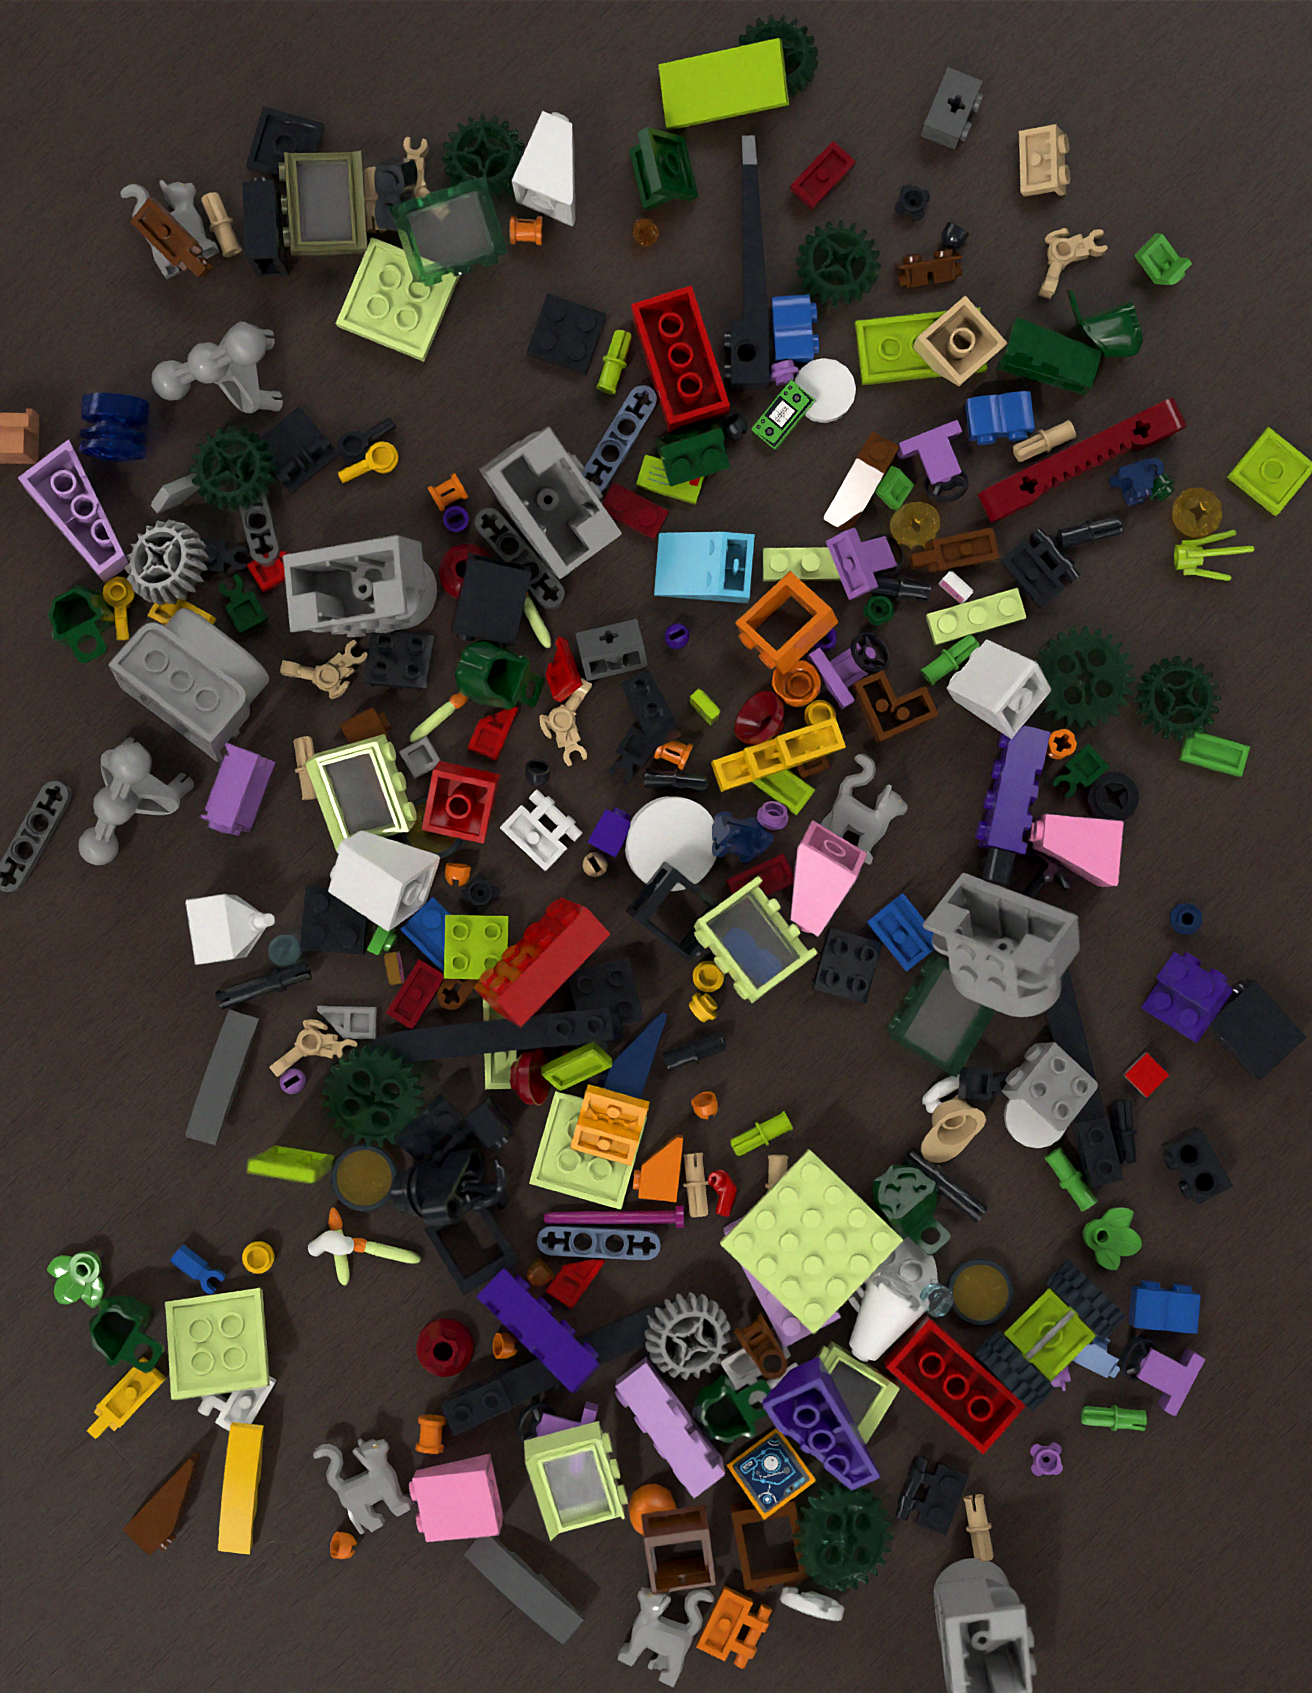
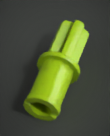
M616 330L608 354L603 356L602 360L605 363L596 386L602 392L616 393L622 369L627 366L625 359L632 340V334L629 332Z
M783 1111L781 1114L761 1124L756 1122V1127L732 1138L730 1143L735 1154L741 1156L764 1143L766 1146L769 1145L768 1141L789 1130H793V1127Z

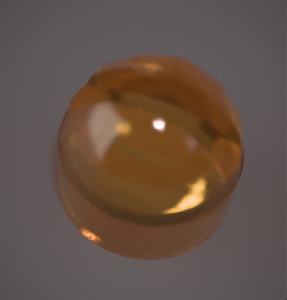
M642 218L634 223L632 234L639 245L648 247L657 241L659 229L653 221Z
M537 1258L527 1271L528 1280L534 1286H544L555 1277L550 1267L540 1258Z

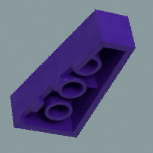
M1023 725L1012 739L1003 733L1000 734L998 747L1002 748L1000 760L995 759L991 769L990 777L995 778L992 791L987 790L985 794L983 808L987 809L985 820L979 821L975 834V839H979L978 847L988 850L989 847L1016 853L1017 856L1026 853L1027 843L1021 842L1022 836L1025 837L1027 831L1031 828L1033 816L1028 811V806H1032L1037 798L1039 781L1034 779L1035 775H1040L1043 770L1050 732Z
M503 1268L476 1297L575 1394L601 1366L596 1361L599 1354L587 1342L581 1346L573 1338L577 1332L564 1319L558 1323L550 1315L554 1309L541 1296L535 1300L528 1293L531 1286L519 1274L513 1278Z

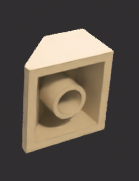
M964 296L917 337L913 348L933 371L960 386L1004 348L1007 342L972 302Z

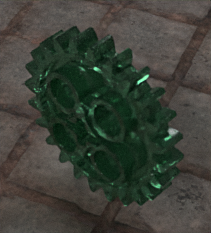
M1084 626L1080 635H1078L1075 627H1072L1068 632L1069 637L1062 631L1057 634L1058 643L1051 638L1046 641L1050 650L1041 648L1038 653L1043 660L1034 661L1040 667L1051 688V692L1042 701H1046L1048 704L1043 713L1055 711L1054 722L1065 717V727H1069L1075 720L1077 729L1084 728L1086 721L1090 728L1097 727V718L1101 723L1106 724L1109 722L1107 713L1113 717L1120 714L1116 705L1120 707L1128 705L1122 696L1133 694V691L1126 687V684L1135 681L1134 677L1127 676V672L1133 669L1134 665H1125L1124 660L1130 656L1129 653L1120 654L1118 652L1123 644L1122 642L1114 646L1110 644L1112 634L1102 639L1100 638V628L1090 635L1088 626ZM1075 651L1080 652V665L1077 657L1075 656ZM1094 651L1100 655L1101 665L1099 667H1094L1089 663V652ZM1059 658L1067 659L1070 662L1071 670L1068 674L1058 670L1057 661ZM1082 673V675H1088L1089 680L1086 682L1078 681L1076 676ZM1097 682H1102L1107 686L1108 695L1106 698H1101L1096 694L1095 685ZM1066 689H1072L1077 693L1078 700L1075 705L1065 701L1064 692ZM1086 693L1091 701L1090 705H1087L1085 702Z
M364 1045L361 1049V1055L356 1048H353L349 1052V1057L343 1054L338 1059L339 1064L334 1063L330 1067V1071L333 1074H328L324 1078V1081L329 1086H325L321 1093L330 1097L322 1103V1106L332 1108L326 1115V1118L336 1117L337 1122L334 1124L333 1129L343 1126L345 1130L342 1137L346 1138L353 1134L354 1144H357L363 1138L367 1148L372 1145L374 1140L382 1148L387 1138L393 1145L396 1143L394 1138L422 1112L417 1107L423 1106L426 1099L417 1095L425 1090V1086L416 1085L421 1074L411 1075L410 1071L415 1064L411 1063L404 1066L402 1062L405 1055L402 1054L397 1059L393 1058V1048H390L386 1054H382L381 1045H377L373 1053H371L369 1046ZM358 1071L367 1072L371 1079L370 1082L361 1080L358 1076ZM393 1082L397 1084L400 1088V1093L391 1092L388 1089L387 1083ZM370 1092L376 1093L375 1099H376L377 1101L371 1099V1098H372V1093H370ZM354 1099L357 1101L360 1110L352 1109L348 1105L347 1100ZM393 1103H398L400 1107L397 1108ZM377 1111L387 1113L390 1121L380 1120L377 1116Z
M842 1482L839 1488L838 1485L830 1483L829 1493L819 1488L818 1500L810 1496L808 1497L811 1504L810 1509L800 1508L805 1518L804 1520H795V1523L802 1527L801 1532L793 1534V1537L801 1540V1543L794 1547V1551L803 1554L799 1558L798 1563L807 1566L804 1573L814 1577L813 1581L821 1586L824 1584V1587L830 1590H834L836 1587V1589L842 1592L846 1591L847 1585L857 1590L858 1580L868 1585L869 1579L867 1574L879 1575L875 1567L877 1563L886 1565V1561L881 1556L882 1553H891V1549L885 1546V1541L893 1539L892 1535L886 1533V1529L893 1524L883 1519L889 1511L879 1507L882 1500L873 1496V1491L866 1488L862 1489V1486L851 1490ZM861 1513V1522L856 1526V1518ZM830 1514H833L832 1522L827 1526V1518ZM860 1546V1553L854 1559L855 1550ZM831 1547V1554L825 1560V1552Z

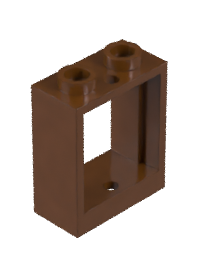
M794 1498L765 1520L789 1516L798 1565L753 1574L750 1572L742 1524L763 1521L764 1519L751 1501L730 1504L745 1590L752 1589L754 1592H762L770 1589L771 1585L781 1583L785 1586H795L802 1583V1579L809 1578Z
M705 1505L641 1514L652 1594L716 1585ZM702 1539L704 1556L656 1563L654 1546Z

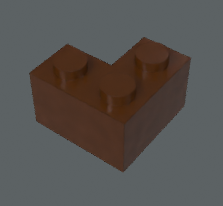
M884 670L857 681L851 686L877 744L930 721L939 715L926 686L896 698Z

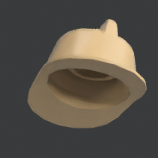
M958 1095L952 1100L938 1105L932 1114V1129L928 1132L921 1145L923 1157L934 1163L945 1162L956 1157L984 1127L986 1121L984 1113L979 1109L972 1108L965 1099L958 1098Z

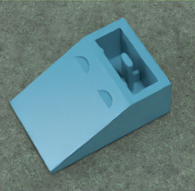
M731 532L659 533L654 596L748 603L755 534Z

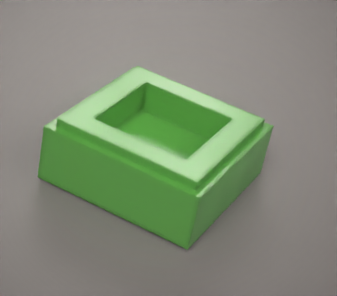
M891 466L875 490V493L889 508L898 511L914 487V484L899 468Z

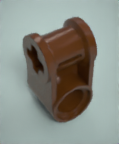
M762 1313L757 1315V1320L743 1329L737 1328L734 1330L743 1348L751 1356L764 1377L777 1379L785 1374L787 1369L785 1353ZM771 1354L781 1358L780 1366L774 1370L766 1368L763 1364L764 1359Z

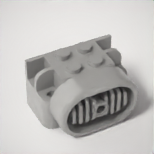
M549 427L543 431L530 434L520 442L517 441L479 469L512 521L530 542L547 568L559 579L622 534L599 501L603 497L600 490L592 481L589 482L587 478L584 479L581 473L585 469L575 455H571L569 452L566 453Z
M397 535L283 555L290 632L311 630L324 633L331 631V634H347V637L366 636V633L393 632L394 630L407 629L420 624L430 614L436 601L437 583L434 573L429 565L423 561L422 543Z
M185 608L179 609L165 626L158 623L145 624L108 664L121 689L218 763L223 759L220 750L231 737L236 738L240 734L239 728L250 715L249 705L269 682L266 670L251 654L202 616Z
M966 873L961 874L923 924L924 929L934 932L932 943L935 950L949 956L951 979L958 992L972 1001L1015 1017H1028L1040 1014L1057 1001L1062 987L1061 976L1080 949L1077 915Z
M976 1558L963 1559L951 1564L939 1575L933 1591L947 1693H1032L1031 1675H1036L1034 1658L1032 1654H1029V1648H1034L1032 1631L1030 1627H1027L1025 1606L1020 1604L1017 1593L1010 1588L1005 1573L990 1561L981 1562L980 1559Z

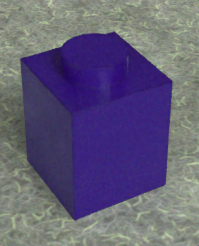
M614 807L612 812L605 809L588 843L616 858L627 839L631 826L629 822L631 815Z

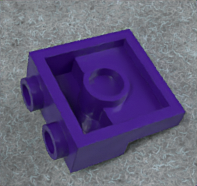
M1174 952L1157 976L1159 982L1141 1008L1197 1044L1233 991L1226 983L1228 978L1218 970L1211 968L1208 973L1199 967L1201 961L1193 955L1185 952L1183 956H1180Z

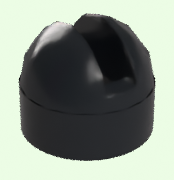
M947 222L942 231V242L947 248L957 249L965 243L969 233L956 224Z
M740 412L733 413L727 417L720 426L723 433L732 440H740L742 434L745 435L748 432V424Z
M533 759L526 763L525 777L529 784L540 787L548 782L551 772V766L548 762L541 759Z

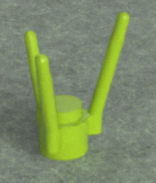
M1230 530L1195 540H1185L1180 545H1175L1174 564L1176 570L1183 569V575H1197L1230 581V575L1199 569L1197 566L1203 565L1204 557L1247 553L1253 552L1255 548L1254 546H1238L1203 550L1202 546H1200L1235 536L1236 531Z

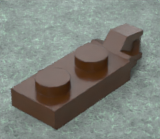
M149 197L130 220L174 267H180L183 271L190 269L197 277H206L213 268L200 255L203 252V248L198 245L199 242L154 197Z
M994 528L932 540L930 543L923 545L924 552L914 553L909 557L911 570L928 566L929 573L936 571L939 573L1000 559Z

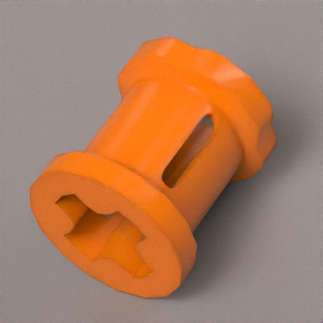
M511 215L510 244H516L517 241H526L542 245L543 217L518 219L516 215Z
M455 473L451 474V478L440 485L428 487L441 513L445 511L446 506L460 498L464 500L469 498ZM453 488L455 489L453 492L447 494L444 497H441V495Z
M1066 729L1050 733L1046 755L1055 760L1071 755L1077 746L1075 735ZM1063 738L1062 744L1066 749L1057 751V744L1053 741Z
M672 740L658 747L653 758L658 760L661 757L678 765V769L683 770L693 744L685 745L679 741Z
M432 1414L420 1415L418 1417V1423L421 1424L420 1439L415 1446L416 1451L428 1454H438L444 1451V1445L441 1444L442 1429L447 1421L446 1417Z

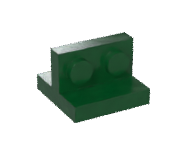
M649 127L637 132L640 143L630 148L629 153L643 209L651 211L674 198L688 202L698 198L699 195L685 137Z
M714 421L654 440L670 487L730 468L723 444L725 438L722 428Z

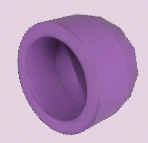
M296 1068L286 1070L280 1077V1087L288 1094L299 1093L306 1085L305 1074ZM297 1075L300 1080L287 1088L285 1082Z

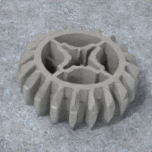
M168 519L166 523L157 520L155 527L146 525V533H137L138 542L130 544L133 551L131 554L125 555L128 561H130L124 567L127 573H129L126 580L133 585L132 589L135 593L143 596V599L148 602L165 606L166 603L176 605L178 598L180 600H187L188 591L196 592L194 587L196 582H204L200 574L208 570L206 565L203 564L209 558L206 552H204L206 545L200 540L199 534L184 523H177L174 520Z
M689 1292L686 1300L677 1294L676 1302L674 1303L665 1299L666 1308L662 1310L655 1307V1313L658 1317L648 1318V1324L651 1328L645 1330V1336L648 1339L645 1342V1346L648 1352H651L650 1358L652 1362L657 1364L659 1370L663 1373L668 1370L669 1375L673 1378L680 1373L681 1377L687 1380L691 1372L695 1377L699 1378L700 1370L702 1369L711 1373L710 1364L714 1362L721 1365V1359L718 1355L728 1354L725 1344L731 1342V1336L728 1333L731 1329L729 1322L725 1320V1312L719 1308L714 1300L709 1301L702 1294L696 1299L694 1293ZM704 1318L710 1321L709 1336H706L702 1331ZM667 1336H670L674 1341L672 1353L665 1349Z

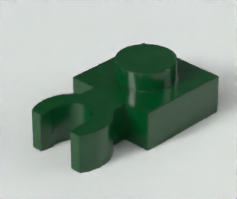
M234 575L233 578L237 583L236 588L233 591H228L227 587L221 582L219 590L223 595L232 600L231 603L225 605V608L237 630L243 635L265 623L269 618L255 593L250 591L244 594V581L238 575Z
M1086 744L1063 765L1069 773L1055 777L1051 782V786L1055 787L1061 781L1067 783L1068 790L1061 796L1063 799H1067L1074 795L1078 783L1084 789L1087 788L1110 766L1090 744Z

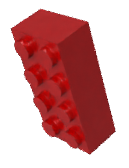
M692 285L631 304L632 318L668 432L671 433L729 415L730 404Z
M565 898L552 902L547 907L546 914L524 931V937L516 945L507 948L503 952L501 960L493 968L486 970L480 976L479 983L474 989L497 1014L522 1027L610 935L587 907Z
M925 1312L883 1359L886 1368L983 1455L1026 1407L998 1377Z

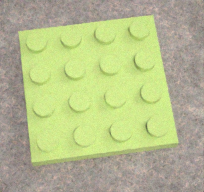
M808 1149L720 1241V1244L798 1320L815 1334L897 1248L903 1239Z

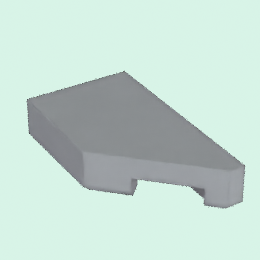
M199 470L163 485L151 502V506L157 514L177 506L206 484L211 477L205 470Z
M317 1006V1011L324 1016L343 1038L377 1039V1007Z

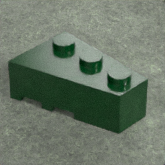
M1019 317L1014 319L1004 339L1007 345L1001 349L996 370L1086 395L1092 388L1102 351L1095 349L1092 344L1075 341Z

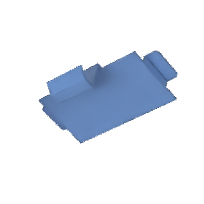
M1095 1334L1096 1337L1093 1339V1344H1088L1072 1361L1105 1378L1108 1376L1115 1378L1120 1371V1368L1116 1365L1119 1359L1106 1353L1107 1344L1111 1340L1107 1338L1102 1340Z

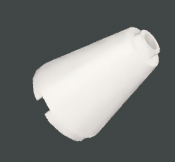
M877 1268L870 1275L849 1341L853 1355L865 1362L877 1360L929 1306L928 1298L923 1302L919 1297L922 1291L918 1287L892 1271L889 1276L881 1274L882 1268Z

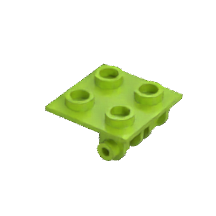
M445 915L444 979H479L486 970L493 968L501 960L503 952L508 948L509 916Z

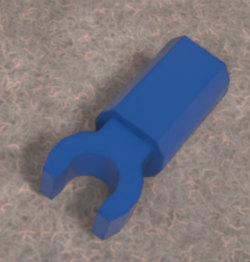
M185 1244L170 1259L172 1264L194 1281L198 1279L201 1282L203 1291L207 1294L212 1295L217 1290L211 1286L209 1282L210 1277H216L220 1281L225 1280L227 1277L222 1270L209 1268V1263Z

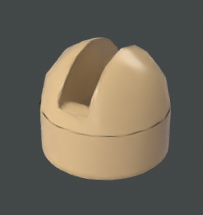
M591 852L583 859L582 866L587 875L600 877L606 872L608 862L603 854ZM593 856L602 869L597 873L588 860Z

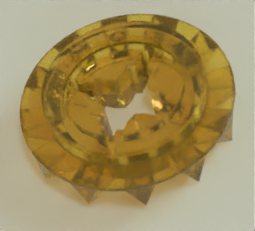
M1203 487L1189 488L1182 492L1174 501L1172 507L1173 522L1180 532L1189 537H1205L1219 527L1223 517L1222 502L1217 499L1214 492H1210ZM1200 500L1201 510L1210 514L1201 516L1196 524L1195 514L1187 510L1195 508Z
M912 502L903 505L893 514L890 521L892 537L897 540L899 545L905 544L910 549L914 545L924 547L930 539L935 540L937 531L941 530L940 517L937 510L923 502ZM912 518L920 525V532L914 531L911 527Z

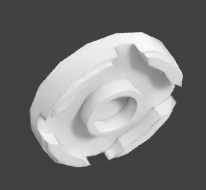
M826 358L813 360L802 367L795 378V383L816 400L814 405L805 414L812 421L822 423L835 421L842 417L853 404L856 391L854 378L847 367L836 360Z
M1009 1099L1005 1105L1004 1120L1006 1128L1013 1138L1024 1146L1033 1148L1050 1146L1059 1140L1065 1130L1057 1131L1024 1100Z
M786 1586L782 1589L780 1601L787 1606L823 1619L842 1620L845 1608L837 1603L838 1601L813 1591L798 1594L799 1589L794 1586Z

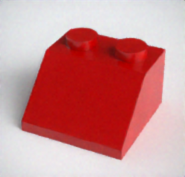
M439 761L432 772L422 830L484 844L495 806L501 774Z

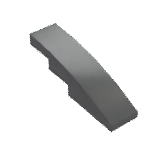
M232 1010L228 1011L206 1069L187 1127L186 1137L214 1146L217 1145L239 1089L238 1083L249 1058V1049L260 1024L258 1018Z
M495 1536L478 1537L464 1554L509 1600L562 1645L569 1641L586 1620L542 1574H536L516 1552H510Z

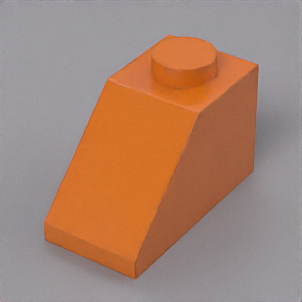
M676 1134L642 1162L641 1170H635L633 1189L639 1190L638 1198L677 1202L683 1135Z

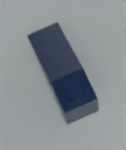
M661 1011L612 1061V1067L602 1071L598 1083L599 1086H603V1089L641 1099L667 1013Z

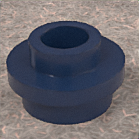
M1181 903L1172 909L1169 921L1171 927L1177 933L1188 935L1200 928L1202 915L1195 905ZM1184 913H1188L1191 916V922L1188 925L1182 922V915Z

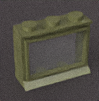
M361 150L341 153L284 152L285 162H279L280 182H286L287 195H281L282 215L288 214L289 227H283L284 247L291 248V256L365 254L367 250Z

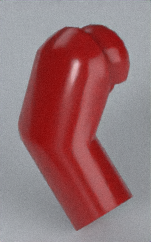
M716 1170L708 1176V1184L714 1188L719 1196L715 1213L730 1217L737 1194V1187L728 1173L723 1170Z

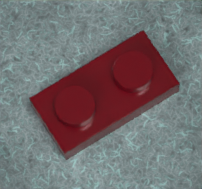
M832 141L790 185V191L813 211L855 167L856 161L838 144Z
M614 482L602 503L613 520L655 541L669 514L668 510Z
M784 854L725 880L732 895L758 876L762 880L759 888L766 896L795 883V877ZM747 897L737 906L740 909L751 904V901Z
M419 959L385 1013L413 1030L445 980L444 973Z

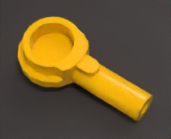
M388 442L375 443L366 453V459L339 471L338 475L341 481L345 483L372 469L378 473H389L398 464V452Z
M123 577L111 578L103 587L105 601L114 607L117 640H129L127 608L131 606L135 597V591L132 589L133 585Z

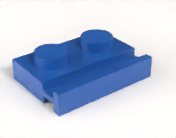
M903 893L866 921L905 971H908L935 949L932 943L934 932L924 929L923 924L925 920Z
M432 897L400 930L444 973L445 915L451 914Z

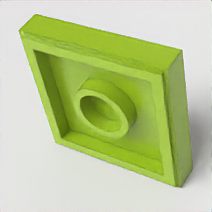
M1267 427L1228 474L1227 478L1276 516L1311 475L1312 461L1270 427Z

